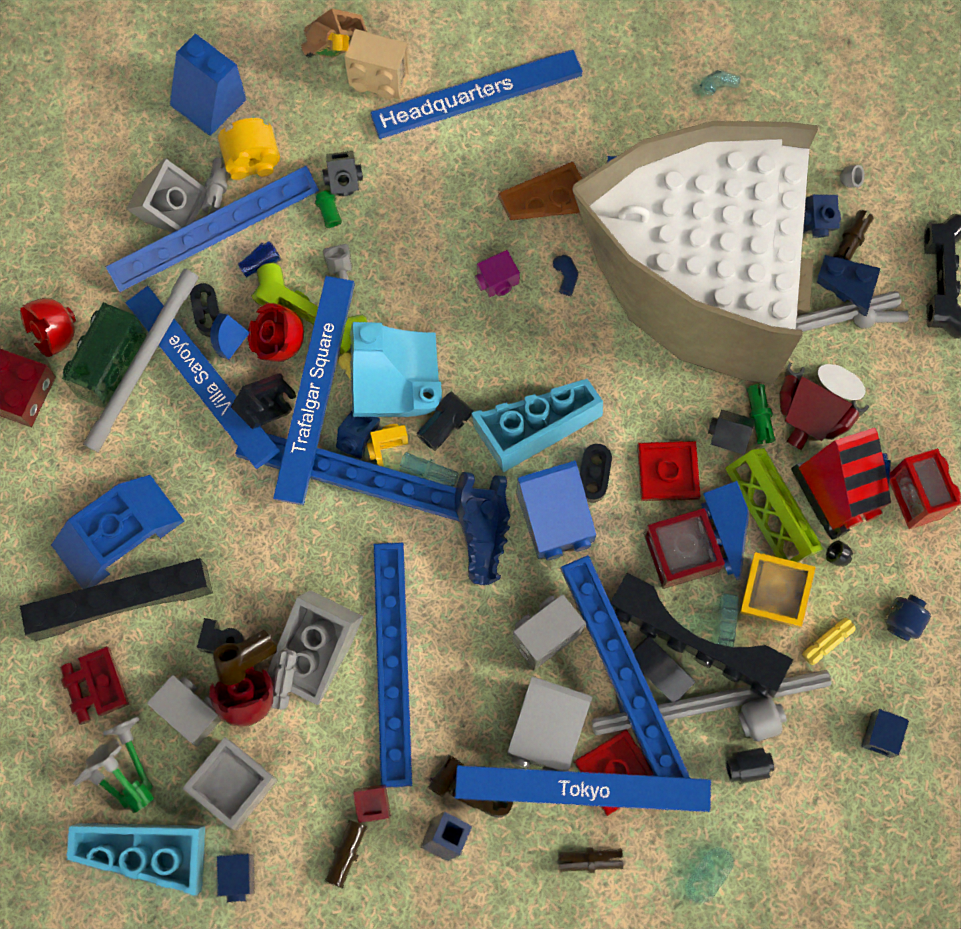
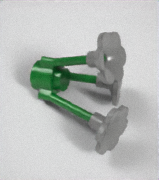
M139 717L106 730L103 734L104 736H119L122 745H126L141 782L139 783L137 779L129 782L119 770V764L113 756L121 750V746L118 740L114 739L108 744L99 746L93 755L87 758L85 761L87 767L73 783L77 786L83 781L90 780L96 786L99 784L114 796L124 809L129 807L133 813L138 812L154 799V796L149 791L153 788V785L148 780L132 743L134 738L130 729L139 721ZM104 766L109 773L112 772L124 787L121 790L123 794L104 779L105 775L97 770L98 767Z

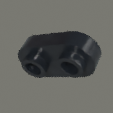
M602 444L588 446L582 457L580 477L587 502L590 503L602 500L608 488L612 454ZM593 457H599L602 460V463L599 465H595L592 463L591 459ZM594 484L597 487V491L591 493L587 490V486Z

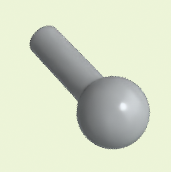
M869 308L867 316L858 313L857 316L853 317V320L858 327L867 329L875 323L908 322L909 313L908 311H874Z

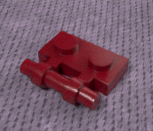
M108 646L79 657L81 670L74 672L72 663L60 666L63 676L61 682L63 688L68 690L72 702L69 706L72 714H76L79 725L91 721L88 709L95 706L97 715L101 717L130 705L111 649ZM86 681L90 695L83 698L79 684Z

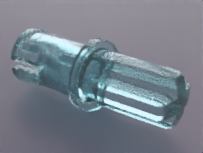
M408 452L404 453L400 462V470L452 487L457 483L459 476L457 471L435 464L434 459L426 460Z

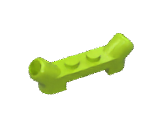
M267 263L260 266L257 270L259 286L251 295L252 299L259 306L267 303L283 305L314 325L318 306L310 302V299L301 291L296 290L293 292L285 287L282 268L279 265ZM363 314L347 317L339 351L340 354L348 352L351 347L350 331L353 322H367V318Z

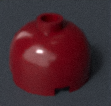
M252 666L246 670V676L240 683L224 685L218 681L215 686L212 683L209 696L212 706L221 720L231 726H251L260 722L269 713L273 704V684L267 671L263 669L262 672L254 671Z

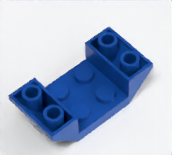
M147 475L116 485L69 518L51 546L80 587L85 589L97 585L110 575L106 569L108 566L156 533L161 539L182 524L184 519L152 476Z

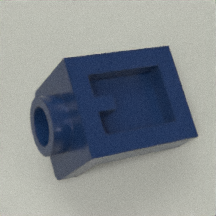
M351 411L338 427L336 448L361 459L365 454L366 443L371 438L370 432L378 429L380 418L353 417Z

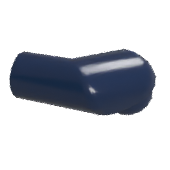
M565 254L556 256L553 260V267L556 268V271H561L563 275L559 292L563 295L572 296L579 272L571 257Z

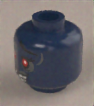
M911 594L908 599L897 597L884 619L885 623L889 626L887 631L907 642L911 638H920L931 619L930 612L924 608L927 603Z

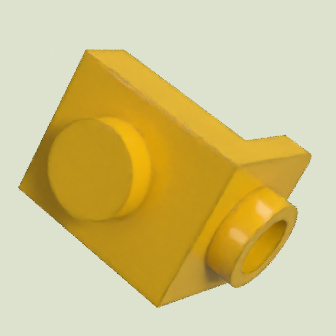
M389 424L383 426L382 430L370 432L372 442L367 443L370 460L376 459L377 465L383 467L380 450L409 444L405 425Z

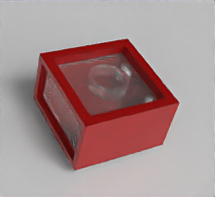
M938 448L905 458L887 475L908 529L941 520L961 505L960 490L956 484H953L949 474L948 462L945 457L941 456Z

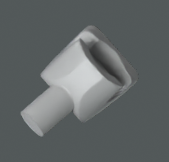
M342 244L324 248L323 255L329 274H336V278L348 280L347 271L352 270L349 245Z

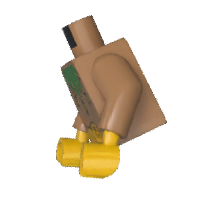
M333 8L325 12L304 29L307 41L301 44V48L305 56L308 58L315 55L336 57L348 51L354 30L358 29L367 32L362 15Z

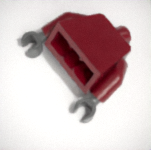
M792 363L788 364L779 395L780 412L786 417L785 422L795 427L786 441L802 451L810 435L820 441L823 439L833 440L848 432L858 418L868 410L869 405L860 409L856 406L857 400L848 402L802 376L804 367L801 368L799 373H794L791 370Z

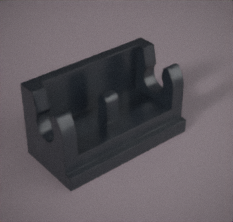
M281 373L243 386L231 405V408L251 429L287 416L292 411L289 403L284 400L283 393H286L290 399H294L297 396L295 391L283 380L284 376Z

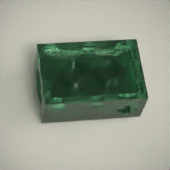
M104 302L100 309L93 313L87 333L80 337L74 357L66 363L63 369L62 379L77 398L105 409L147 336L136 316Z

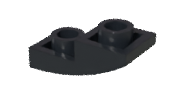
M649 635L633 650L642 673L672 702L678 701L696 683Z

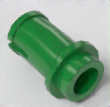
M329 190L318 193L315 196V205L320 208L325 227L339 226L342 219L335 204L336 196L331 194Z

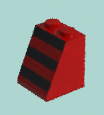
M875 427L834 440L799 466L802 475L833 530L844 525L846 529H851L862 523L863 518L867 522L872 521L883 514L881 509L892 503L880 439Z

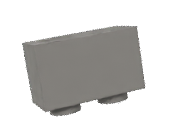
M172 675L147 704L191 744L198 747L220 723L221 719L215 712L211 699L206 696L202 701L194 694L198 688L185 676L179 680Z

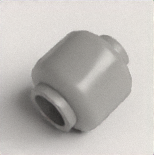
M770 697L747 702L742 706V712L738 713L745 736H751L756 742L780 735L783 730L782 723L787 721L781 703L775 705Z

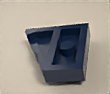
M825 255L817 283L826 290L832 291L843 302L849 300L859 307L858 312L861 315L867 316L881 268Z

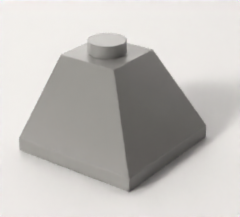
M163 159L137 186L126 210L147 224L173 233L195 221L204 202L207 189L172 162Z

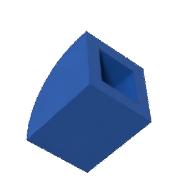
M219 313L211 327V344L221 358L229 360L250 332L228 314Z

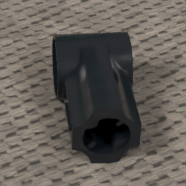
M452 391L441 400L435 410L436 412L417 432L420 440L434 451L443 444L455 429H460L464 425L463 421L467 422L472 416L471 413L474 412L468 404Z

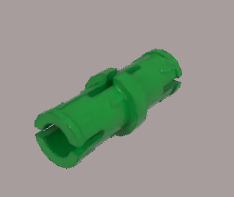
M757 384L751 385L746 390L751 407L749 417L755 419L754 427L757 444H763L764 440L766 444L776 441L771 422L773 412L768 407L765 385L759 384L758 389Z

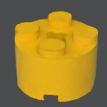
M246 118L233 122V128L228 131L224 127L219 132L218 142L225 168L233 180H241L258 174L260 177H267L274 173V167L280 160V154L272 126L269 122L266 125L263 119Z

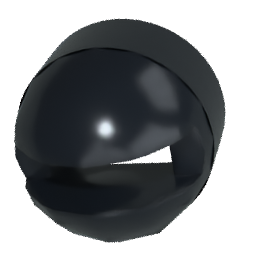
M837 540L829 546L826 559L836 566L844 567L851 563L853 550L847 544Z

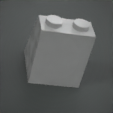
M532 676L507 756L513 757L511 763L524 768H529L530 764L542 767V770L569 771L593 696Z

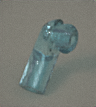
M717 70L702 79L700 83L701 93L705 96H712L720 85L736 89L740 84L741 77L737 74Z

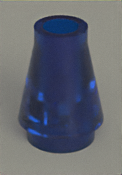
M271 241L265 244L261 242L245 259L238 263V266L245 277L248 278L256 274L260 266L267 263L276 264L282 259Z

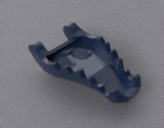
M462 472L457 483L455 505L468 552V577L474 584L490 585L501 578V575L497 573L498 558L504 554L503 547L508 542V539L504 536L510 529L508 520L511 517L506 501L507 478L506 476L495 475L492 478L489 489L473 487L475 481L474 474Z

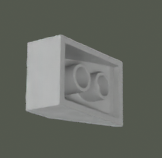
M311 590L298 596L276 648L277 652L274 654L267 671L272 682L274 683L276 667L280 665L277 663L279 652L282 649L293 650L297 653L296 663L292 666L294 667L291 692L319 705L355 638L363 616Z

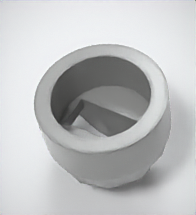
M849 165L845 167L840 174L841 183L847 187H860L864 181L862 166Z

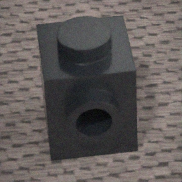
M721 409L719 418L712 417L708 434L713 435L710 445L745 455L755 419Z

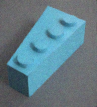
M584 379L553 388L549 393L538 396L533 394L524 397L525 400L512 404H507L506 402L496 405L495 409L485 412L479 410L471 413L475 430L504 473L602 417L603 400L589 380Z
M74 824L69 826L67 860L105 871H113L129 878L145 880L158 886L184 891L186 894L196 896L202 891L206 825Z

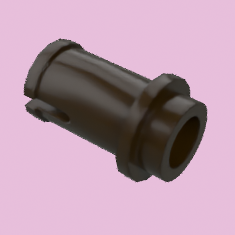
M447 755L435 777H430L429 781L431 783L428 788L441 797H444L446 793L450 794L451 790L449 788L456 778L457 765L464 766V764L455 757Z

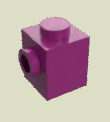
M505 250L477 263V275L474 278L480 291L485 290L490 298L496 294L497 296H503L509 293L512 287L519 284L520 272L508 250Z

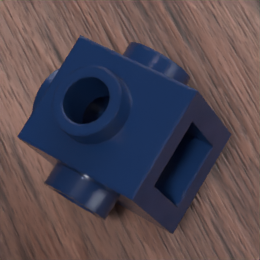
M813 194L806 197L803 234H812V238H824L829 236V232L840 228L841 212L838 205V195Z

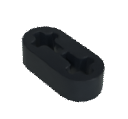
M200 283L195 285L190 292V300L198 331L203 336L210 337L211 328H207L204 324L206 323L205 314L209 313L212 321H214L220 313V308L214 288L209 284ZM206 292L208 306L203 307L201 300L198 298L201 297V293Z

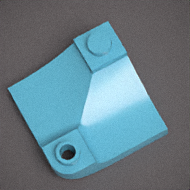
M353 322L350 331L353 417H411L426 415L435 411L442 400L441 382H439L436 333L400 330L383 326L382 323ZM429 392L432 398H425L423 393Z

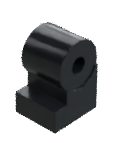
M204 618L197 649L200 652L213 654L218 646L226 643L237 645L245 641V638L235 628L219 630L220 624L217 620Z

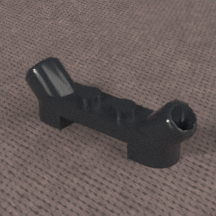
M952 214L943 223L928 222L924 231V254L936 255L937 295H934L926 305L927 326L929 328H943L953 339L961 338V306L957 300L961 284L956 276L960 259L959 255L955 252V245L961 240L960 214Z

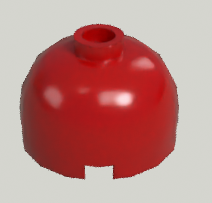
M41 298L23 305L24 307L20 308L23 326L27 334L32 332L36 339L40 341V343L33 344L41 354L50 357L60 353L70 345L75 333L74 323L76 318L69 307L65 308L60 302L52 298Z
M267 303L261 306L256 311V313L260 314L255 321H250L248 327L250 333L247 338L251 352L256 353L257 358L269 362H283L292 358L300 350L304 340V326L296 312L280 304Z

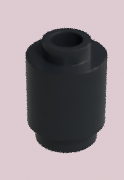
M763 747L734 752L732 756L725 758L726 770L731 782L738 781L739 784L769 779L770 772L774 771L772 755L770 752L766 753Z

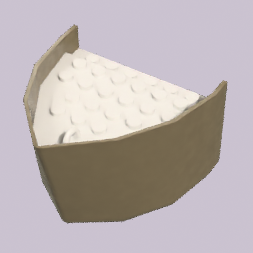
M710 121L643 139L573 186V193L598 265L628 319L679 360L744 381L774 384L802 337L803 330L796 329V318L810 311L813 259L801 258L809 148L817 133L818 125L768 121Z

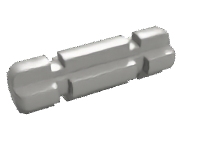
M282 649L278 654L277 663L280 665L276 667L272 704V708L284 710L289 703L290 696L288 692H291L294 667L292 666L296 663L297 653L293 650Z

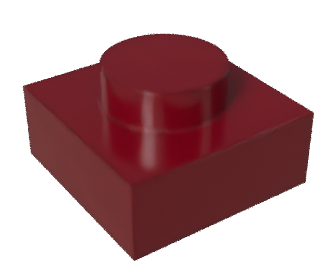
M386 784L357 788L353 791L358 823L390 818L391 813Z

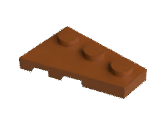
M572 161L499 192L498 198L510 221L580 213L573 193V186L583 178Z

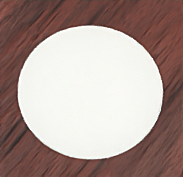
M825 364L819 368L818 377L820 381L832 393L849 400H859L864 397L865 387L855 374L834 364Z

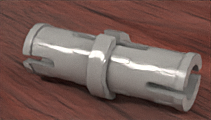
M223 158L213 159L210 178L205 183L207 190L202 210L206 213L209 207H211L210 213L220 209L222 195L227 191L226 178L228 172L226 171L225 164L221 166Z

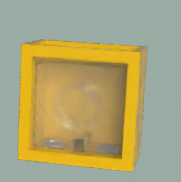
M755 552L740 614L801 628L816 567Z

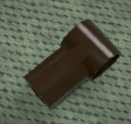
M262 630L237 645L226 643L218 646L213 652V659L219 681L224 685L240 683L245 678L247 669L277 652L276 646L270 635L265 630Z

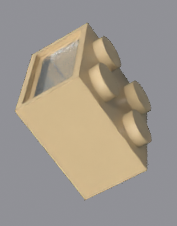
M355 29L349 43V50L345 54L349 86H352L359 92L370 91L377 93L385 99L395 98L400 100L410 74L408 43Z

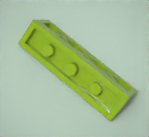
M765 448L753 449L725 467L731 480L738 482L749 511L776 557L788 560L783 551L785 540L793 542L799 551L798 555L789 559L790 561L800 562L806 557L813 556L824 550ZM746 462L752 471L750 482L742 480L736 470ZM755 489L763 490L767 496L765 507L756 505L753 499ZM770 514L778 516L781 520L780 533L771 531L768 525Z

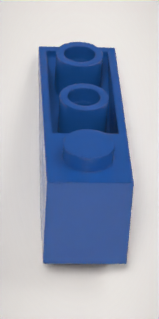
M735 481L703 493L706 502L701 503V506L705 508L708 518H713L716 526L713 532L718 546H723L727 557L723 558L726 572L728 575L734 574L738 581L741 580L749 511L738 482Z

